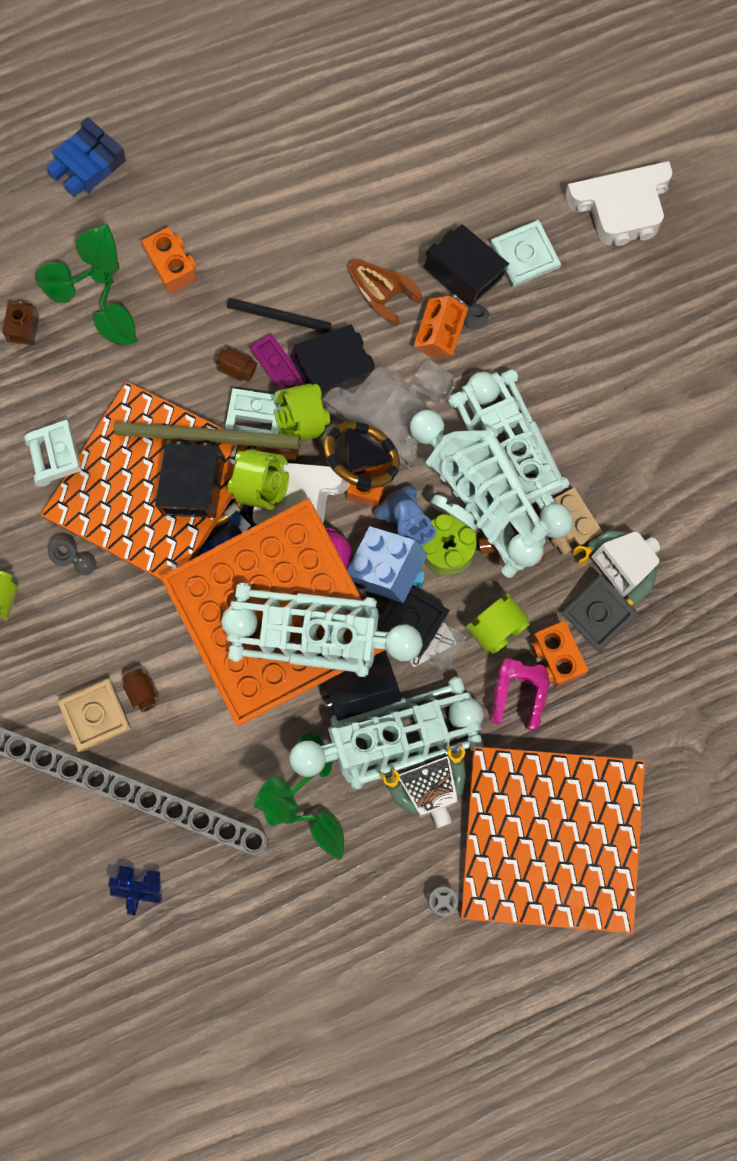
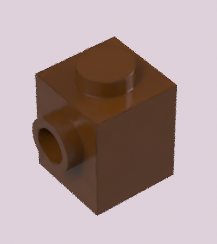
M18 301L17 304L8 303L2 330L7 342L34 345L39 321V314L35 306L24 301Z

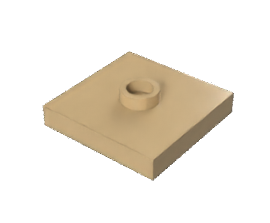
M106 679L57 701L79 753L131 731L110 679Z

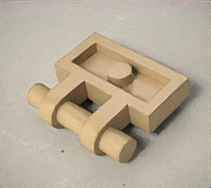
M575 487L553 499L555 503L566 506L571 511L574 520L573 527L568 534L562 538H552L551 540L554 547L559 548L563 556L572 551L568 544L572 539L577 546H583L602 535L601 528ZM539 507L536 508V513L538 516L541 513Z

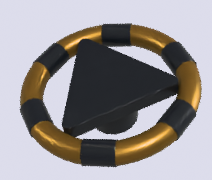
M357 421L345 422L333 427L325 436L323 449L326 461L331 469L346 482L357 487L378 488L392 482L398 474L400 459L397 448L391 439L379 429ZM343 433H345L346 469L334 453V443ZM359 433L365 435L367 434L376 439L382 445L384 450L375 445L374 443H372L371 441H369L368 439H366L365 437H363L362 435H360ZM390 462L388 469L380 477L359 476L366 469Z

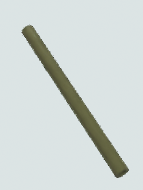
M116 422L114 426V433L119 436L298 450L301 447V436L127 422Z

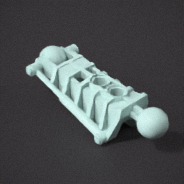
M511 369L501 373V376L497 372L493 374L484 371L475 373L470 377L467 385L462 387V393L458 392L449 396V405L453 408L458 407L468 431H486L488 427H494L498 434L506 433L508 439L500 443L522 482L523 490L530 503H537L541 511L539 514L540 521L544 520L550 524L551 531L546 536L553 539L564 537L573 527V516L566 506L555 503L552 496L568 488L569 481L564 476H561L536 422L532 420L515 384L518 381L517 372ZM507 385H509V387H510V389H511V391H512V394H513L512 397H511L509 391H508L507 388H506ZM498 395L500 396L502 400L501 402H498L485 409H481L480 405H490L497 399ZM466 401L474 414L472 421L463 405ZM511 428H514L516 436L514 435ZM521 451L524 455L516 456L513 453ZM533 473L537 477L531 479L525 477V475Z
M432 410L418 412L413 416L410 424L413 438L419 443L431 444L435 448L426 464L429 467H433L441 475V480L448 482L454 489L453 494L463 500L466 504L465 509L472 513L478 523L476 525L478 528L483 530L489 543L495 545L505 563L502 573L506 577L512 578L518 570L532 567L541 561L544 554L545 537L551 531V526L544 520L540 521L523 490L522 482L496 438L498 436L497 430L494 427H488L486 431H455L443 435L445 425L438 413ZM510 522H511V524L516 528V530L519 532V533H518L516 536H514L512 539H511V537L514 535V532H513V530H512V527H511V525H510Z
M240 583L236 587L235 597H237V601H231V607L224 612L221 619L222 629L227 634L226 641L232 642V645L229 646L228 658L236 662L242 660L243 656L286 661L293 665L355 672L357 676L366 677L369 668L373 664L375 648L387 650L390 656L400 662H408L415 659L422 648L421 635L412 626L398 625L390 632L377 631L379 615L375 598L366 597V600L361 601L302 593L292 595L251 590V586H248V583ZM250 597L269 599L264 605L247 603V599ZM279 600L291 602L285 607H281ZM302 605H306V606H310V607L305 610V609H303V606H302ZM325 608H331V610L326 612ZM253 610L263 611L260 639L250 637L258 625L257 616ZM346 610H348V611H353V612H351L350 614L347 615ZM292 615L305 616L303 628L291 626ZM319 625H322L325 629V636L322 640H319L316 636V630ZM348 628L353 633L352 641L349 644L343 638L344 631ZM290 632L302 633V643L289 642ZM242 643L259 645L262 651L246 650L242 647ZM275 647L280 648L283 654L273 653ZM300 650L303 654H297V651Z
M454 677L448 682L449 686L408 699L401 698V702L337 721L335 715L332 716L330 719L332 726L328 728L332 743L320 746L313 741H302L296 744L290 753V765L297 774L304 777H313L322 771L326 762L338 760L342 775L350 783L351 788L359 790L362 789L365 783L380 779V772L385 777L392 775L393 771L390 766H393L399 773L424 765L427 761L448 755L446 746L450 740L468 736L467 741L462 743L464 750L470 748L473 751L474 746L484 747L481 735H478V732L482 731L483 707L479 701L471 697L470 692L464 693L465 687L462 678ZM450 692L455 695L441 700L434 698ZM424 701L423 705L418 706L415 704ZM450 706L449 721L454 728L458 729L449 733L441 712V708ZM414 718L416 724L403 727L402 722ZM383 730L390 731L393 734V742H387L383 738ZM418 730L421 741L408 744L406 734ZM356 738H363L367 742V750L357 747ZM459 744L451 746V752H457L460 749ZM437 746L440 749L428 754L431 747ZM413 753H416V754H417V755H415V756H412V757H409V758H408V755H410V754H413ZM391 760H395V761H396V762L387 764L388 761H391ZM371 766H374V767H375V769H371V770H368V771H367V768H368V767H371Z

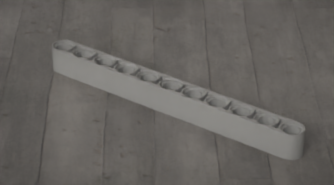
M0 727V756L251 856L263 854L268 847L267 837L257 828ZM25 743V753L18 757L15 756L14 749L16 745ZM45 753H51L52 762L48 766L42 767L40 765L41 756ZM71 763H77L78 772L76 775L67 777L65 773L66 767ZM97 773H102L104 775L103 784L99 787H93L91 784L92 777ZM124 783L129 784L130 793L124 798L118 797V787ZM147 794H155L157 798L156 804L152 808H145L143 806L144 797ZM174 804H181L183 807L182 815L175 819L169 816L170 807ZM201 814L208 815V826L204 829H197L195 826L197 816ZM228 824L235 826L236 833L234 837L228 840L223 839L221 836L222 828ZM252 835H259L262 838V845L257 850H250L247 846V840Z

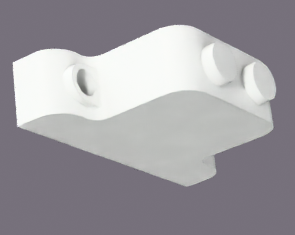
M668 161L568 184L565 197L571 210L575 212L590 211L592 213L596 230L602 243L622 246L631 240L639 238L640 240H648L655 236L662 223L664 213L658 195L668 190L672 169Z
M288 463V465H284V471L289 473V484L283 501L281 503L276 502L274 505L276 508L273 510L254 507L253 520L258 525L310 498L322 523H324L328 495L337 496L344 493L349 488L350 483L340 478L328 466Z

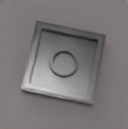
M602 574L561 612L598 652H601L640 615Z

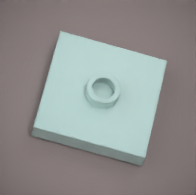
M539 220L491 239L494 251L510 263L505 273L512 287L521 285L561 267V263Z

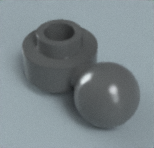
M454 293L451 295V297L468 307L464 324L468 328L476 330L486 326L489 311L479 304H473L469 307Z
M58 537L50 544L48 556L54 564L66 566L72 563L75 570L84 576L90 575L95 571V559L89 554H77V546L72 539ZM65 546L68 549V552L62 553L59 550V547Z

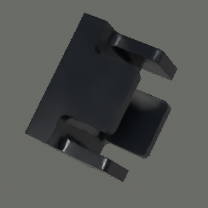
M411 587L404 603L390 600L378 619L377 628L382 632H390L398 625L414 627L422 638V648L417 655L421 659L441 630L442 623L450 610Z

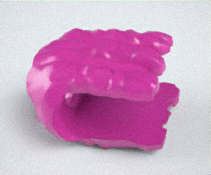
M505 658L499 668V677L494 687V705L491 711L492 722L495 724L501 723L510 680L516 679L527 682L534 687L526 729L535 731L541 724L540 717L543 714L542 710L546 706L545 702L548 699L547 691L550 682L547 669L544 665L538 664L529 667L524 666L521 661Z

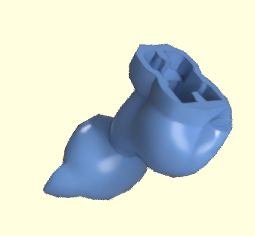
M406 486L389 494L375 508L373 514L378 519L386 520L392 525H398L397 531L400 536L409 537L422 547L434 538L436 530L431 524V520L424 514L422 508L417 503L416 488L414 486Z

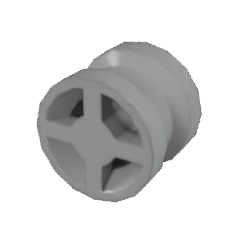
M448 887L435 889L429 897V908L437 916H448L457 908V895Z

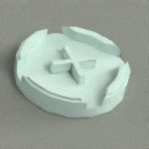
M434 495L430 501L432 507L441 514L450 515L473 529L476 533L478 530L476 524L478 522L472 514L459 505L447 504V498L441 495Z

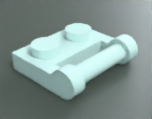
M232 389L225 430L280 434L274 413L279 411V403L274 404L273 394ZM236 419L271 423L272 428L271 430L240 426L236 425Z
M68 420L41 428L24 436L26 446L30 448L35 470L33 478L36 486H47L53 480L82 471L72 427ZM42 441H45L51 468L47 470L45 469L40 448Z

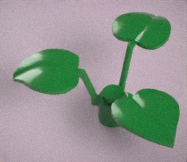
M106 223L85 231L78 237L76 242L80 258L85 263L92 264V268L76 278H71L70 269L66 265L59 262H49L42 265L36 271L35 280L40 289L50 299L58 303L71 301L76 294L73 284L90 275L95 282L106 283L100 303L101 312L94 315V325L99 334L106 340L119 345H131L138 341L135 323L131 314L126 308L118 304H110L106 307L110 287L114 283L112 277L119 270L116 244L112 232Z
M310 731L301 735L297 742L298 744L302 741H313L320 746L325 745L317 735ZM332 761L325 763L324 768L318 774L319 776L324 778L329 775L332 769ZM274 776L269 778L260 788L253 807L264 811V817L271 826H277L281 823L292 824L296 821H312L313 824L310 827V831L315 842L331 857L341 860L344 854V833L341 824L331 813L323 811L319 813L318 818L315 815L296 816L298 806L293 795L313 777H305L291 790L288 783L281 777Z

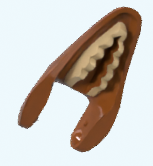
M355 259L350 262L349 271L354 282L372 308L392 325L397 326L400 323L398 315L393 314L385 307L386 302L393 295L405 293L415 302L420 303L423 300L419 287L409 277L364 260Z

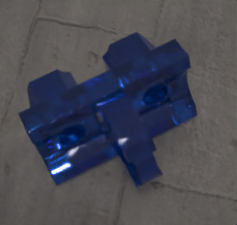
M119 866L115 878L110 877L109 879L110 896L127 898V915L132 916L137 913L139 901L161 904L163 895L160 872L145 871L143 882L133 881L135 874L133 868Z

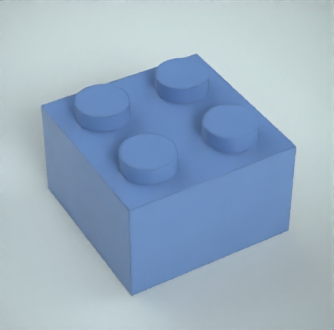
M369 526L347 570L354 584L359 589L404 603L427 557V553L413 539Z

